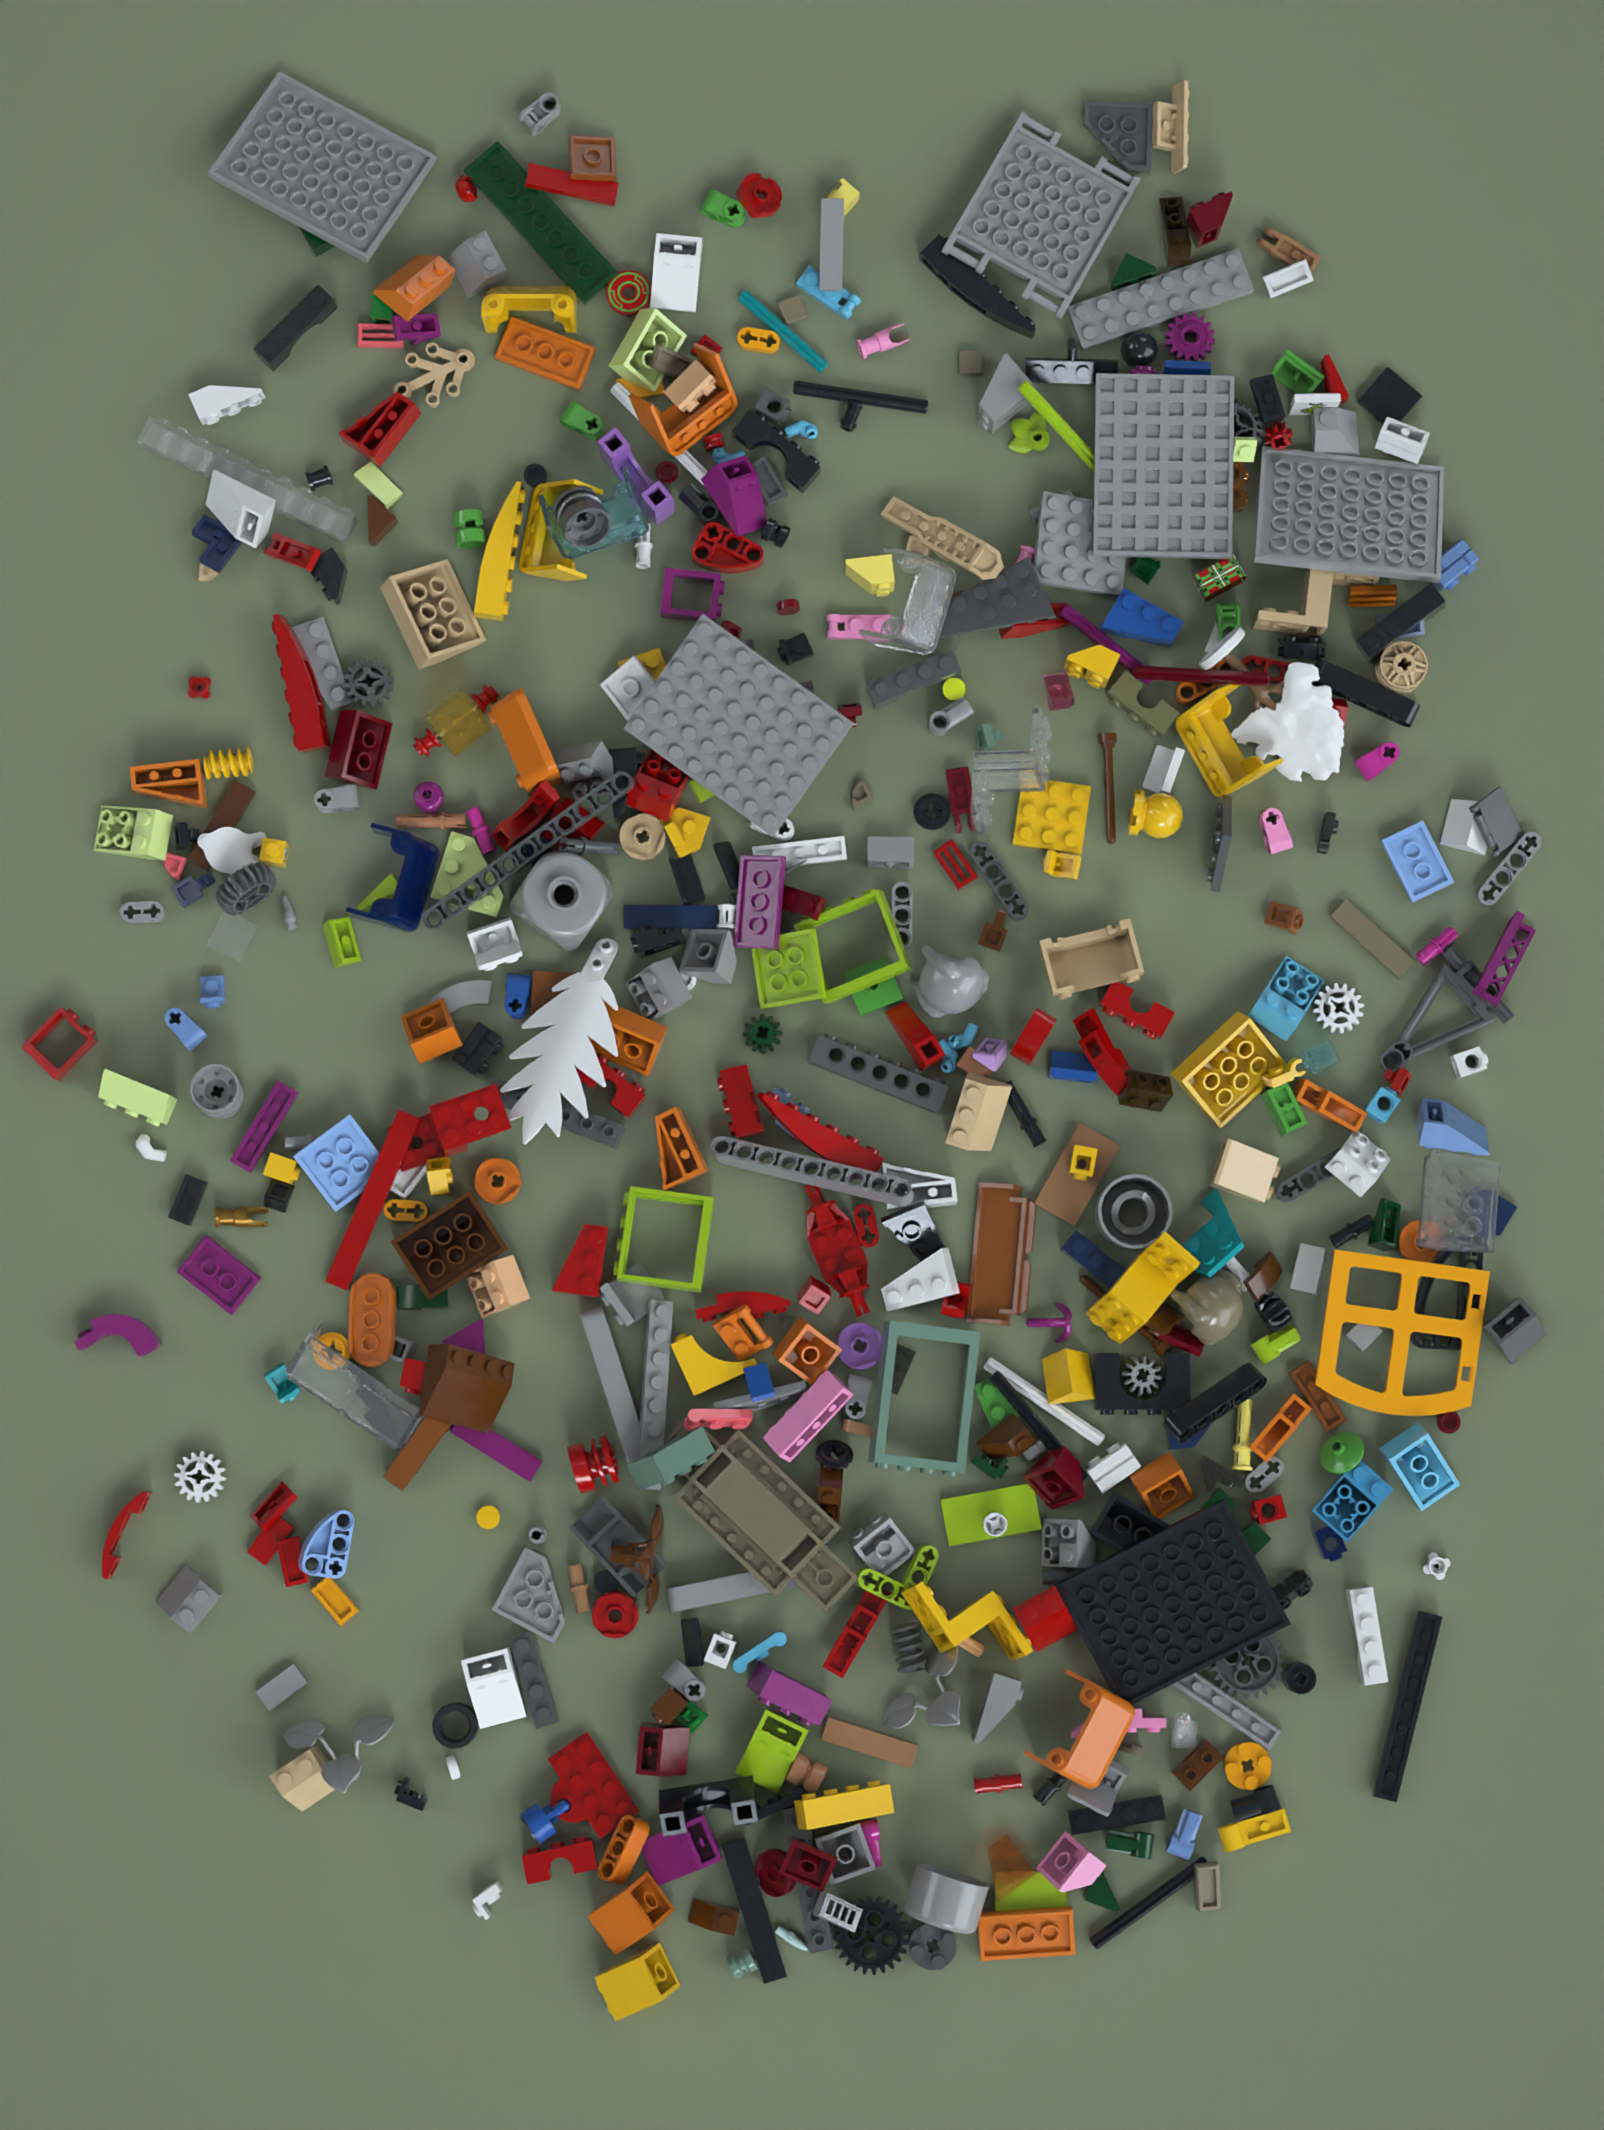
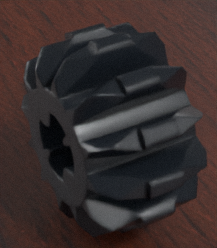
M1269 1291L1260 1301L1254 1303L1256 1312L1272 1331L1282 1330L1293 1320L1287 1305L1273 1291Z

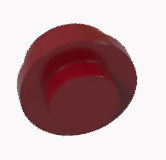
M663 461L657 466L656 477L661 483L671 484L678 478V467L673 462Z
M1454 1411L1439 1414L1437 1417V1426L1443 1433H1454L1460 1427V1417Z

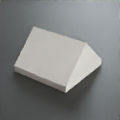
M1451 799L1439 844L1485 856L1487 846L1473 818L1479 814V811L1471 813L1469 807L1475 805L1478 801Z

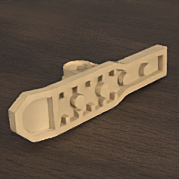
M895 496L891 498L881 513L883 519L919 538L925 547L931 549L943 560L956 563L982 580L996 578L1004 567L1000 551L941 517H933L921 512Z

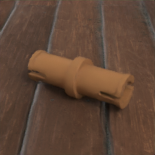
M582 1564L568 1566L567 1569L572 1587L569 1589L570 1593H573L576 1614L591 1611L587 1595L589 1588L588 1584L585 1585Z

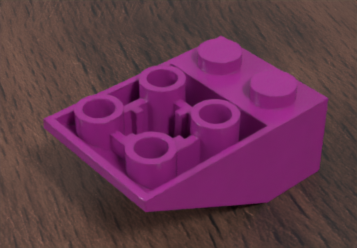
M746 455L716 464L701 478L706 490L737 537L765 527L767 518L758 474Z
M704 1813L686 1821L687 1833L663 1836L661 1831L647 1837L642 1847V1852L658 1886L703 1869L723 1859Z

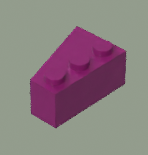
M761 1661L758 1662L747 1684V1687L759 1696L757 1700L768 1706L771 1703L778 1705V1710L788 1716H791L792 1713L798 1715V1720L808 1726H811L812 1723L820 1726L832 1702L826 1695L786 1676V1674L780 1671L778 1672L768 1667Z

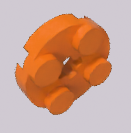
M502 1158L486 1160L478 1167L475 1174V1189L478 1195L486 1202L494 1205L506 1204L513 1200L519 1193L522 1185L521 1174L518 1168L511 1161ZM493 1176H503V1186L499 1187L497 1185L494 1187L492 1185L494 1182Z
M1427 1219L1409 1222L1402 1228L1398 1237L1400 1255L1407 1260L1430 1263L1437 1252L1446 1245V1239L1440 1230L1441 1228L1435 1222ZM1421 1236H1424L1425 1242L1428 1243V1246H1423L1422 1249L1418 1248L1416 1239H1420Z

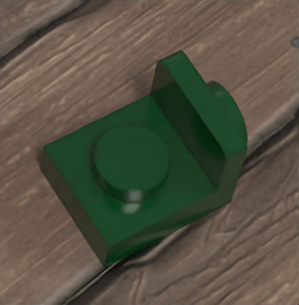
M984 1454L981 1458L976 1455L971 1461L974 1466L994 1480L997 1476L1002 1478L1009 1468L1006 1465L1008 1462L1006 1458H1003L996 1468L992 1466L995 1462Z

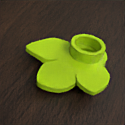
M1033 413L1029 420L1017 418L1011 421V430L1016 437L1008 445L1010 450L1025 454L1032 449L1041 451L1047 448L1050 443V435L1046 431V421L1040 414ZM1037 436H1042L1040 441H1035Z

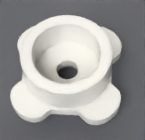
M1432 1552L1428 1555L1427 1565L1423 1566V1572L1434 1575L1437 1580H1442L1445 1578L1447 1568L1451 1564L1448 1558L1443 1559L1437 1553Z

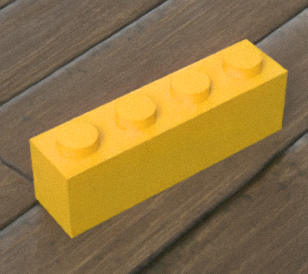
M881 1780L867 1782L866 1787L860 1788L859 1784L845 1786L846 1791L841 1792L834 1788L824 1790V1795L816 1796V1793L801 1795L802 1799L794 1801L798 1830H810L895 1813L890 1784H881Z

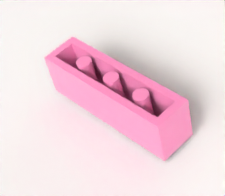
M827 1370L817 1378L808 1391L801 1395L794 1406L785 1412L777 1424L769 1429L763 1439L779 1457L790 1463L854 1394L838 1376Z

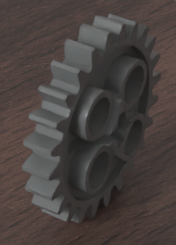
M1275 1633L1257 1641L1258 1645L1255 1650L1249 1651L1246 1647L1243 1648L1247 1656L1253 1657L1250 1662L1259 1675L1258 1679L1254 1678L1248 1665H1242L1241 1662L1244 1660V1657L1240 1651H1237V1658L1234 1662H1227L1223 1658L1210 1668V1671H1217L1218 1673L1213 1679L1222 1680L1219 1687L1223 1688L1227 1685L1228 1694L1236 1690L1237 1698L1243 1692L1246 1699H1249L1250 1693L1259 1698L1260 1690L1267 1695V1686L1275 1689L1276 1687L1272 1681L1274 1679L1277 1681L1282 1680L1277 1673L1285 1672V1669L1279 1667V1665L1286 1662L1285 1659L1279 1657L1285 1650L1277 1649L1281 1641L1273 1642L1272 1640ZM1262 1658L1268 1659L1270 1663L1268 1670L1264 1672L1260 1671L1257 1667L1258 1661ZM1241 1670H1246L1249 1673V1679L1245 1683L1237 1681V1673Z

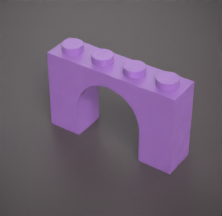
M616 427L597 441L601 458L657 526L675 512L673 497L659 480L653 483L633 457L630 444Z

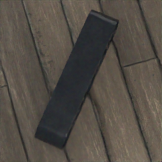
M1317 659L1314 666L1318 669L1320 679L1312 681V685L1316 687L1330 686L1333 695L1405 727L1412 726L1420 708L1417 702L1335 664Z
M1250 1362L1246 1363L1170 1414L1165 1419L1163 1427L1179 1443H1184L1258 1393L1265 1386L1267 1378Z

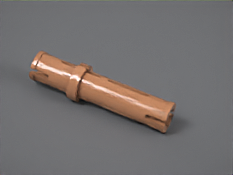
M440 811V814H396L397 829L440 828V830H446V828L467 827L466 813L451 814Z

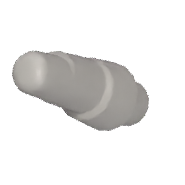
M282 896L284 922L287 924L288 930H294L297 928V918L287 896Z

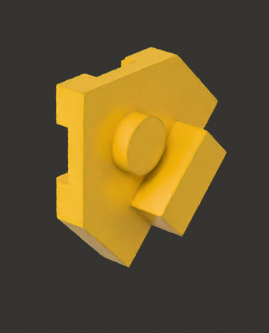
M679 807L675 809L669 822L659 820L678 857L682 858L701 849L711 818Z

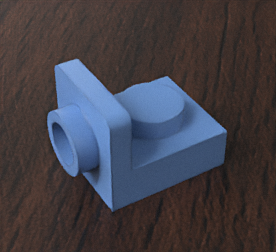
M224 976L200 977L201 998H199V1003L203 1006L206 1005V1009L220 1008V1004H226Z

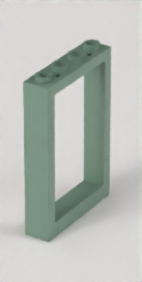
M891 1320L884 1321L868 1462H875L876 1468L889 1469V1464L898 1465L897 1470L912 1471V1467L920 1468V1473L934 1474V1470H943L942 1475L957 1477V1472L965 1473L980 1332ZM898 1336L967 1345L954 1462L884 1454Z

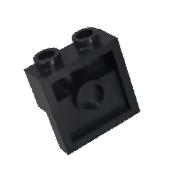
M649 925L639 928L637 930L638 933L630 937L635 954L640 952L641 958L685 944L682 929L676 930V927L663 930V935L659 936L656 927L651 928Z

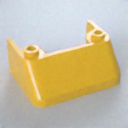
M576 479L537 485L532 494L519 559V570L529 575L560 581L586 579L587 574L576 571L575 562L567 558L569 542L566 540L554 517L553 506L557 497L571 487L586 486L592 488L597 495H603L602 489Z
M1230 684L1215 690L1180 715L1176 720V729L1211 792L1217 797L1233 793L1284 762L1282 758L1264 764L1258 756H1251L1245 759L1223 721L1231 713V704L1226 695L1240 685Z

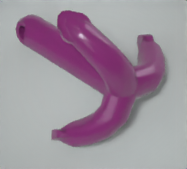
M1056 1302L1055 1306L1063 1313V1318H1029L1026 1320V1325L1028 1327H1063L1064 1331L1055 1340V1343L1065 1341L1071 1335L1072 1314L1067 1306Z

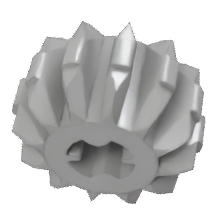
M1146 1356L1141 1357V1364L1137 1357H1133L1132 1361L1135 1366L1127 1362L1125 1366L1130 1369V1372H1122L1123 1376H1129L1130 1378L1123 1381V1384H1133L1129 1388V1392H1133L1138 1387L1137 1393L1139 1396L1143 1394V1387L1148 1395L1152 1393L1149 1385L1155 1389L1159 1388L1154 1379L1162 1380V1376L1155 1375L1154 1373L1160 1371L1161 1367L1152 1368V1365L1155 1363L1154 1359H1151L1146 1364ZM1139 1369H1142V1372L1146 1371L1148 1374L1145 1377V1382H1142V1379L1137 1380L1136 1378L1139 1374Z

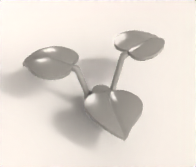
M958 1646L942 1653L937 1648L926 1660L925 1671L930 1676L935 1675V1681L942 1693L933 1701V1704L927 1707L921 1703H915V1696L912 1693L901 1694L887 1707L883 1718L884 1727L900 1729L907 1726L915 1717V1708L925 1710V1718L932 1725L952 1726L960 1724L959 1695L954 1691H945L940 1681V1675L947 1676L953 1671L958 1659Z
M368 1716L361 1719L353 1728V1734L357 1737L353 1756L345 1753L337 1758L324 1738L320 1736L324 1732V1725L316 1720H304L296 1723L286 1731L283 1737L287 1745L294 1750L308 1749L317 1740L320 1741L333 1759L322 1767L321 1775L329 1786L345 1794L349 1785L360 1776V1742L367 1746L379 1742L392 1729L395 1721L384 1716Z

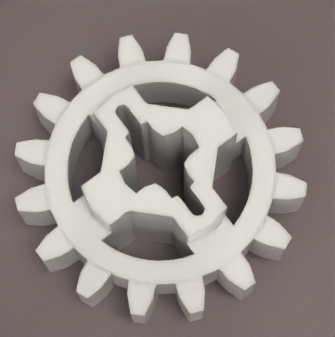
M1334 983L1332 990L1329 986H1326L1324 988L1325 994L1319 992L1317 995L1320 1000H1314L1313 1004L1318 1006V1008L1313 1010V1013L1319 1014L1315 1021L1323 1022L1322 1029H1325L1327 1026L1330 1027V1033L1338 1029L1339 1034L1344 1033V1028L1351 1031L1353 1029L1351 1024L1357 1026L1360 1022L1356 1018L1364 1015L1359 1011V1009L1364 1007V1004L1358 1003L1361 995L1354 996L1355 988L1348 991L1347 984L1339 988L1338 984ZM1343 994L1341 998H1334L1330 995ZM1350 1001L1353 1004V1012L1349 1008ZM1341 1004V1011L1336 1013L1334 1011L1336 1009L1335 1006ZM1323 1005L1327 1007V1016L1324 1014ZM1336 1019L1347 1021L1342 1024L1333 1023Z
M201 1451L198 1457L196 1452H192V1459L183 1457L185 1464H177L181 1471L174 1474L175 1477L180 1478V1481L176 1482L175 1486H182L179 1493L184 1494L187 1492V1500L195 1497V1501L200 1503L203 1497L208 1502L210 1501V1495L218 1496L217 1489H224L220 1483L227 1480L226 1477L221 1476V1473L226 1471V1468H219L222 1461L221 1459L213 1461L214 1454L206 1457L205 1451ZM194 1462H197L196 1467L192 1471L188 1472L187 1469L189 1468V1466ZM207 1463L214 1468L215 1474L211 1473L207 1468ZM202 1470V1474L210 1477V1479L201 1480L200 1482L199 1479L191 1477V1475L200 1474ZM186 1480L192 1483L194 1486L193 1490L188 1487ZM210 1482H215L210 1490L204 1492L205 1487Z

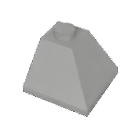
M1338 407L1314 408L1310 415L1313 452L1360 457L1356 412Z
M691 929L679 972L710 983L731 984L737 965L731 931Z

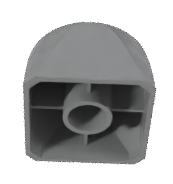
M553 847L541 856L512 898L510 908L514 915L565 951H574L579 947L614 898L615 891L611 882L587 860L573 852H561L559 847ZM566 886L574 892V899L570 904L561 905L555 901L554 891L557 887Z

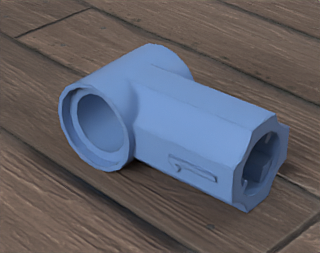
M1183 1808L1176 1829L1171 1833L1168 1840L1166 1852L1189 1860L1196 1842L1194 1839L1203 1816Z

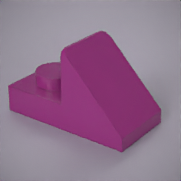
M437 313L416 314L408 322L401 316H393L391 318L395 341L411 340L412 345H417L441 336Z

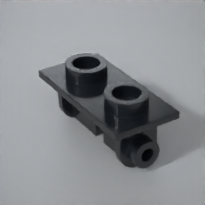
M1284 635V638H1278L1280 645H1283L1278 647V656H1282L1283 659H1299L1300 650H1304L1303 659H1320V657H1325V648H1321V646H1327V644L1320 636L1309 635L1307 639H1298L1297 635Z
M1303 1569L1295 1571L1284 1579L1289 1586L1285 1589L1281 1583L1272 1588L1284 1610L1298 1596L1303 1597L1311 1591L1313 1586L1310 1577L1307 1578L1308 1576Z

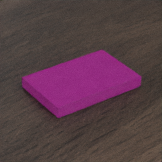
M205 1235L177 1270L180 1275L231 1315L235 1313L262 1279L208 1235Z

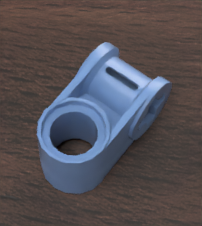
M171 1008L166 1012L164 1017L165 1023L190 1052L207 1037L206 1033L181 1009ZM174 1014L180 1016L181 1022L179 1024L175 1022L171 1024L173 1022L171 1017Z

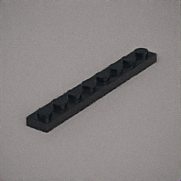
M1418 1610L1372 1794L1374 1797L1397 1803L1442 1616Z

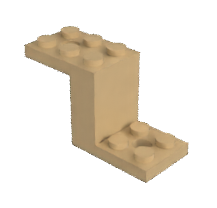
M1307 569L1304 577L1301 613L1292 610L1280 613L1276 612L1277 610L1274 608H1263V610L1258 611L1253 620V629L1322 637L1328 626L1332 585L1348 587L1376 585L1380 577Z

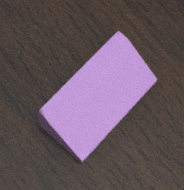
M984 1038L973 1053V1058L996 1072L1007 1057V1041Z

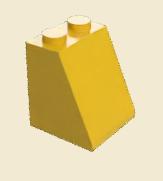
M660 1943L609 1967L594 1977L597 1988L607 2003V2009L615 2021L661 2002L681 1986Z

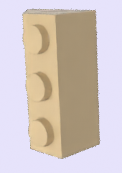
M967 1072L945 1143L965 1150L992 1151L1012 1085Z

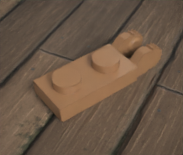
M1266 227L1263 233L1273 241H1277L1275 246L1261 238L1256 241V245L1260 249L1270 253L1271 256L1287 266L1306 259L1312 273L1321 260V257L1284 233L1280 234L1273 230L1271 227Z

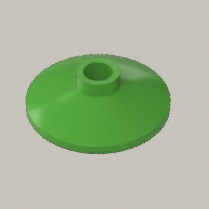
M1344 1431L1336 1433L1323 1444L1319 1456L1320 1463L1330 1473H1346L1356 1467L1361 1461L1364 1454V1444L1361 1438L1353 1432Z

